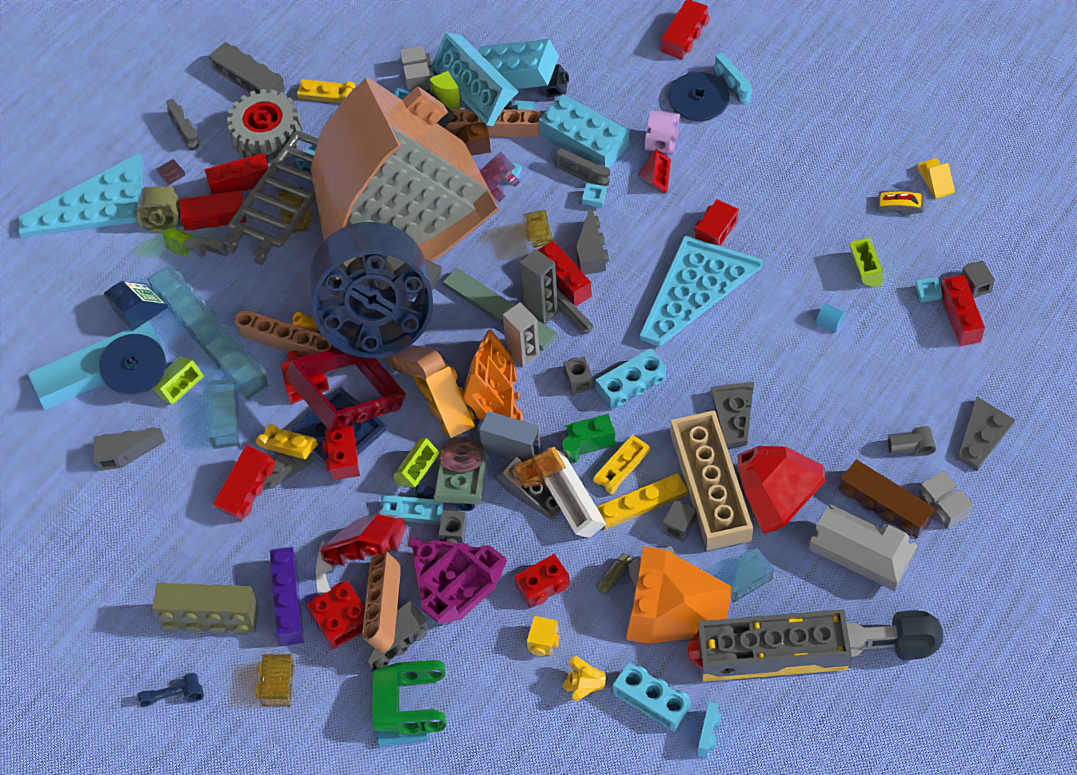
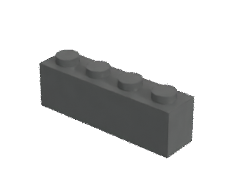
M224 42L209 55L213 70L247 92L255 91L256 94H260L262 89H266L267 93H270L271 90H276L277 95L285 92L284 80L280 74L272 72L267 66L258 63L250 55L244 54L234 45L232 46Z
M534 249L530 254H526L520 262L524 307L538 321L546 325L558 313L555 262Z

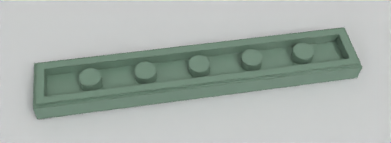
M458 268L443 281L446 288L503 325V314L508 308L515 306ZM537 320L539 348L544 351L557 337V332Z

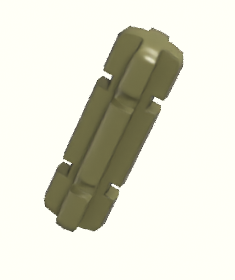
M621 554L617 559L618 562L611 566L604 575L605 578H602L597 584V589L603 594H608L612 589L611 586L615 585L624 574V570L628 569L632 558L627 554Z

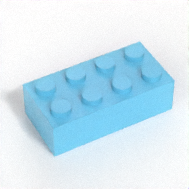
M549 39L482 46L478 50L516 89L548 86L559 57Z
M564 94L539 119L540 136L596 165L602 164L610 168L629 147L628 129Z

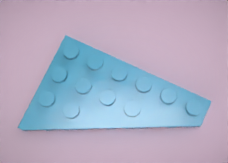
M136 154L19 216L20 237H32L137 222L138 199L142 188H144L142 155Z
M685 236L641 331L640 341L659 347L760 270L764 260Z

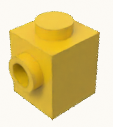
M534 616L527 639L528 651L541 657L552 655L553 648L557 649L560 641V635L557 634V620Z

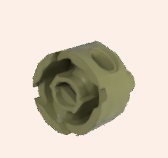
M171 186L142 188L136 212V220L142 228L144 226L148 227V231L153 233H166L173 230V226L178 224L180 199L175 193L174 188Z

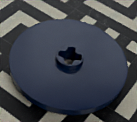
M692 72L675 80L669 90V102L672 109L677 114H680L681 117L693 121H706L719 116L725 111L729 103V90L724 81L713 74Z
M128 334L113 340L104 349L99 362V370L103 381L113 391L124 395H138L149 391L160 382L166 370V357L162 347L151 337L142 334ZM133 361H136L137 364H135L133 368H130L129 364H132Z

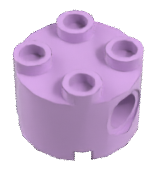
M651 110L645 138V150L653 152L657 149L661 153L674 155L676 143H673V140L677 141L679 128H675V126L679 125L680 114Z

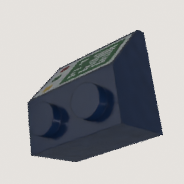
M121 281L104 292L112 310L133 331L168 308L167 303L147 284Z

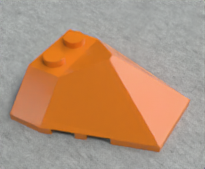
M490 329L486 332L472 360L465 381L464 402L475 411L479 420L485 418L487 412L490 411L523 421L522 411L516 407L515 400L520 399L518 392L514 393L513 382H517L514 358Z
M643 546L626 640L644 644H656L692 639L698 632V621L727 619L733 587L667 550Z

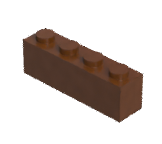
M857 459L840 480L839 490L846 497L855 499L865 509L874 511L884 521L893 523L903 532L915 538L920 536L933 518L935 511L933 506Z

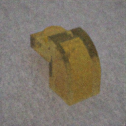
M545 209L523 214L524 228L528 241H531L533 248L544 246L553 241Z

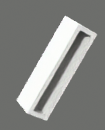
M549 448L533 461L576 535L590 538L606 525V522L563 452Z

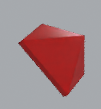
M657 149L654 150L638 173V176L664 194L667 193L671 159Z

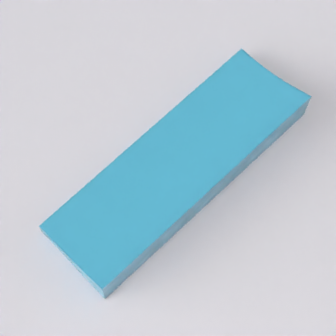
M445 32L431 68L438 75L448 71L459 88L460 98L486 125L493 126L501 111L519 91L462 35Z
M147 321L134 331L129 328L29 372L28 375L44 410L105 384L99 370L100 358L104 349L113 340L128 334L149 336L157 341L164 351L162 343L150 321ZM133 361L132 364H129L130 368H133V366L137 364L136 361Z

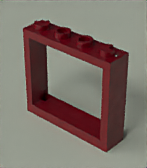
M337 348L291 360L285 375L286 379L329 431L344 428L354 423H361L364 420L377 418L390 412H396L402 407L406 396L404 390L376 358H362L349 355ZM355 364L382 395V398L337 411L309 377Z

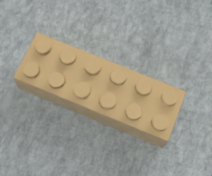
M715 410L671 420L670 434L693 508L696 509V518L706 551L752 541L753 526Z

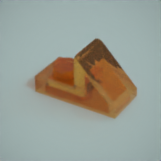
M555 446L514 467L524 488L544 485L546 478L566 469Z

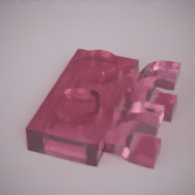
M501 151L480 170L491 194L499 202L505 195L497 185L504 178L514 187L520 183V180L511 172L515 166Z

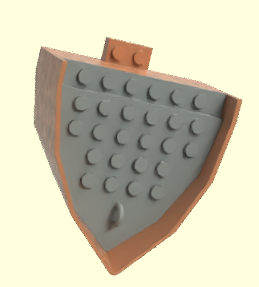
M368 77L362 80L348 94L322 127L311 164L324 241L331 234L348 225L361 222H380L394 226L407 233L418 244L425 259L434 261L447 253L499 210L464 142L437 124L448 113L443 103L418 86L401 100ZM362 255L351 258L343 262V264L347 267L348 264H350L353 260L362 257ZM339 290L333 291V294L338 296Z

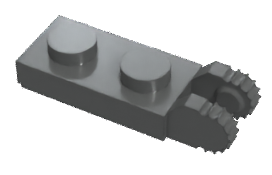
M173 98L167 100L168 116L183 142L190 150H196L199 147L195 128H192L188 118H184V111L181 105L177 106Z
M561 148L557 152L556 168L589 183L601 186L609 185V168L602 164L596 165Z

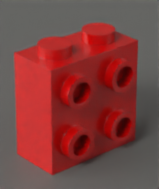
M348 580L334 585L330 591L313 597L306 604L310 616L332 650L360 635L363 631L365 606Z

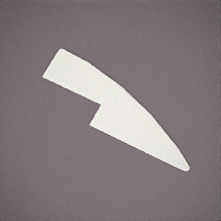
M322 540L320 548L325 544L324 540ZM320 549L316 565V584L318 595H323L330 591L325 573L333 571L332 565L323 561Z

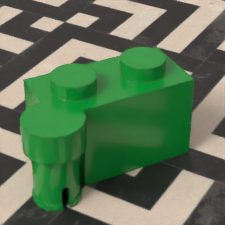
M609 414L565 425L566 438L562 442L565 456L571 464L573 459L575 463L579 460V453L582 455L615 446V431Z

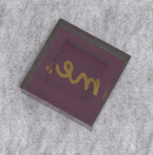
M174 159L156 169L168 186L185 176L184 170Z

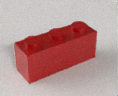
M685 0L661 38V52L683 60L686 53H690L694 40L699 39L703 26H707L709 22L708 6L693 0Z
M262 153L204 170L211 194L254 189L269 167L265 154Z
M242 190L180 199V215L184 230L194 231L229 225V222L245 201ZM246 215L240 223H247Z
M554 240L537 250L555 262L556 287L575 307L592 297L591 281Z
M965 275L943 278L941 287L942 300L959 346L981 343L985 326Z
M246 444L213 505L218 510L243 521L245 516L250 514L252 503L256 496L261 494L263 483L267 476L272 474L275 461L270 455Z

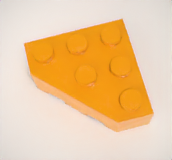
M445 364L444 368L426 379L413 376L420 393L426 399L429 398L430 401L427 402V405L434 417H437L440 423H444L441 425V428L445 435L453 438L475 427L472 421L475 419L470 407H466L463 399L464 391L461 387L458 388L456 383L458 376L453 367L450 368V366Z

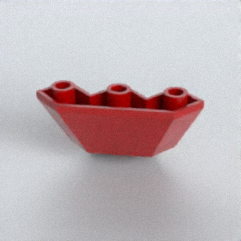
M756 446L737 455L738 471L744 492L764 534L778 531L783 526H786L826 481L825 468L822 464L786 446Z
M376 514L355 520L321 546L320 553L323 561L333 566L337 564L345 566L347 559L364 561L366 554L384 556L385 551L398 552L406 530L404 518L389 514Z

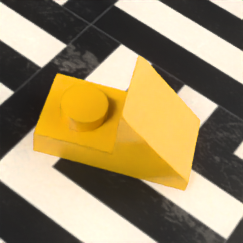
M938 158L918 163L917 170L934 199L954 194L955 190L948 163L941 165Z

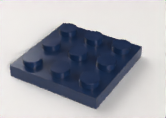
M341 386L327 398L337 411L361 404ZM311 411L292 428V432L316 438L318 445L313 451L324 461L329 458L328 452L324 453L323 439H326V430L328 428L314 411ZM376 417L346 426H353L357 455L387 430L386 424Z

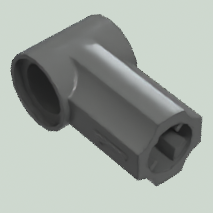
M921 426L915 428L912 432L888 434L889 453L896 455L916 452L919 456L933 454L936 451L932 429L928 426Z

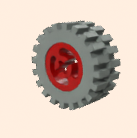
M262 89L260 94L252 91L249 92L250 97L248 98L245 95L241 96L240 103L235 101L233 103L234 109H229L227 124L236 152H239L242 158L264 153L266 160H269L270 164L295 131L302 132L296 104L293 103L290 97L286 98V94L282 92L277 95L276 90H271L270 93H267L266 89ZM298 140V142L296 143V145L294 146L295 148H298V146H299V140Z

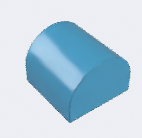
M825 303L818 314L816 324L836 333L845 318L846 312Z

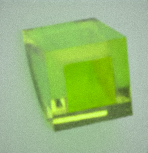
M174 227L167 229L162 234L167 249L182 257H185L190 249L183 247L185 240L195 239L193 236Z

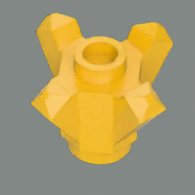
M578 656L569 659V666L572 668V671L569 672L568 680L564 681L562 687L567 692L575 691L571 694L575 702H578L591 692L603 690L606 682L604 671L590 666Z

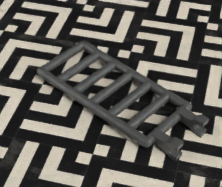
M301 131L293 133L229 222V227L233 231L223 240L227 244L226 251L234 253L244 234L262 241L252 251V255L256 256L254 259L255 263L263 265L268 252L273 246L281 248L315 201V189L313 187L311 192L275 179L273 175L279 169L313 183L311 173L283 163V161L289 154L312 163L314 155L293 147L298 140L317 146L319 138ZM268 184L305 200L300 207L264 194L262 190ZM257 199L292 213L294 216L287 223L250 207ZM245 215H248L283 231L278 238L243 225L240 221Z

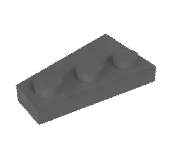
M754 382L713 386L710 389L713 406L727 448L747 445Z
M976 397L958 460L978 471L1012 428L1015 419L981 398Z

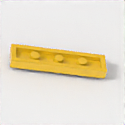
M676 473L599 505L597 509L606 522L604 526L606 530L688 496V490L680 475Z

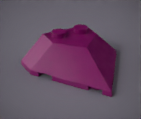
M410 538L422 609L437 623L458 621L464 618L495 589L507 563V558L492 546L472 547L468 546L467 543L434 540L429 543Z

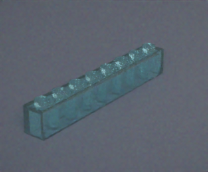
M168 264L147 278L151 289L167 303L169 311L247 400L269 386L266 379L268 373L265 368L255 363L256 360L250 351H244L241 341L237 337L233 338L230 335L231 331L225 323L221 324L219 322V318L214 310L209 311L207 309L204 299L201 296L197 297L195 295V290L190 283L185 284L183 276L177 269L174 271Z

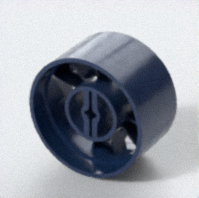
M380 222L355 223L331 234L316 251L310 268L312 311L320 333L331 345L349 355L362 358H380L406 349L423 334L432 316L433 294L425 257L418 244L407 233L394 226ZM362 255V257L353 260L347 267L343 264V262ZM391 256L405 263L395 270L387 261V258ZM324 286L332 291L339 290L338 298L321 301L318 295L320 287ZM419 291L414 302L405 300V292L416 293Z

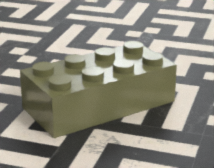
M157 583L152 610L161 628L169 632L188 630L198 633L203 630L219 634L225 631L247 634L248 632L256 631L259 605L251 586Z

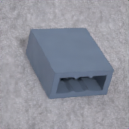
M488 411L485 418H481L478 425V431L480 432L479 442L482 444V451H487V454L507 460L517 457L525 465L533 467V461L537 459L541 450L539 426Z

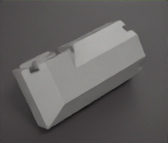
M830 505L829 508H826L816 526L817 537L812 536L809 550L892 591H896L916 553L917 545L915 542L911 545L908 542L910 538L908 534L891 525H883L882 528L878 529L879 525H873Z

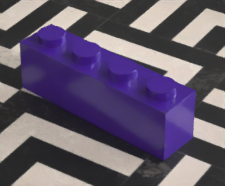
M293 546L269 550L278 640L281 647L305 643L298 566Z

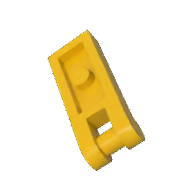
M301 79L297 97L300 100L341 104L356 85L350 81L336 83Z
M269 424L265 428L264 434H260L255 439L261 448L301 459H306L318 445L314 437L279 429L274 424Z
M632 434L599 470L593 482L598 486H604L605 490L611 495L614 494L619 485L650 452V446ZM609 474L614 476L612 480L607 478Z

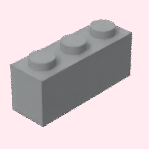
M521 303L508 308L503 314L506 349L524 367L540 356L537 318Z

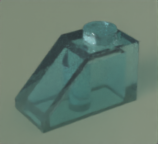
M758 548L753 551L744 552L738 559L731 593L733 603L773 580L774 569Z

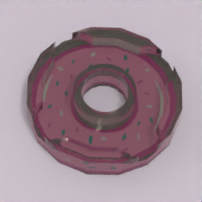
M464 436L454 437L442 444V448L439 450V459L441 465L449 471L456 473L471 472L479 468L483 463L484 448L476 439L472 438L470 440Z

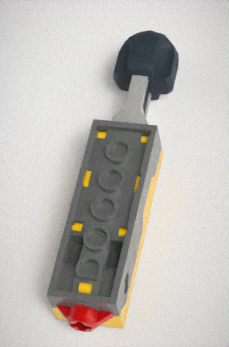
M840 609L698 621V632L687 643L689 660L701 669L703 682L848 670L851 657H857L863 650L894 647L898 658L901 660L923 659L929 657L940 648L943 642V629L936 617L928 612L919 610L896 612L892 618V626L863 628L855 622L846 623L845 611Z

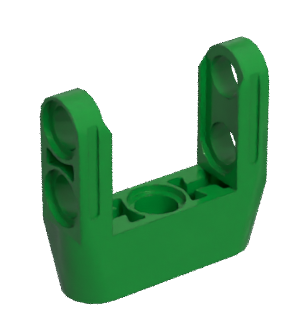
M439 660L399 662L373 670L372 720L374 731L407 735L434 733L444 730L446 728V715L443 712L435 709L399 711L400 686L436 683L445 677V664ZM431 670H438V671H440V672L432 673V672H429V671H431ZM407 672H415V674H405V673H407ZM430 720H440V721H439V722H432V721H430Z

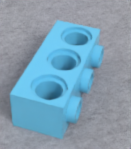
M650 348L597 378L596 392L610 410L617 406H623L632 397L640 396L651 386L662 383L666 378V366Z
M629 662L613 684V695L674 733L690 711L691 700H689V697L680 690L675 691L668 687V684L663 679L652 677L640 665L634 666ZM636 680L638 684L631 686L627 684V681ZM654 692L659 696L657 698H649L647 694ZM676 705L680 709L678 711H670L668 707Z

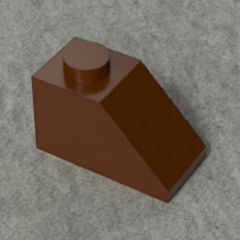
M484 122L465 125L455 134L456 137L464 142L471 156L491 153L489 133Z

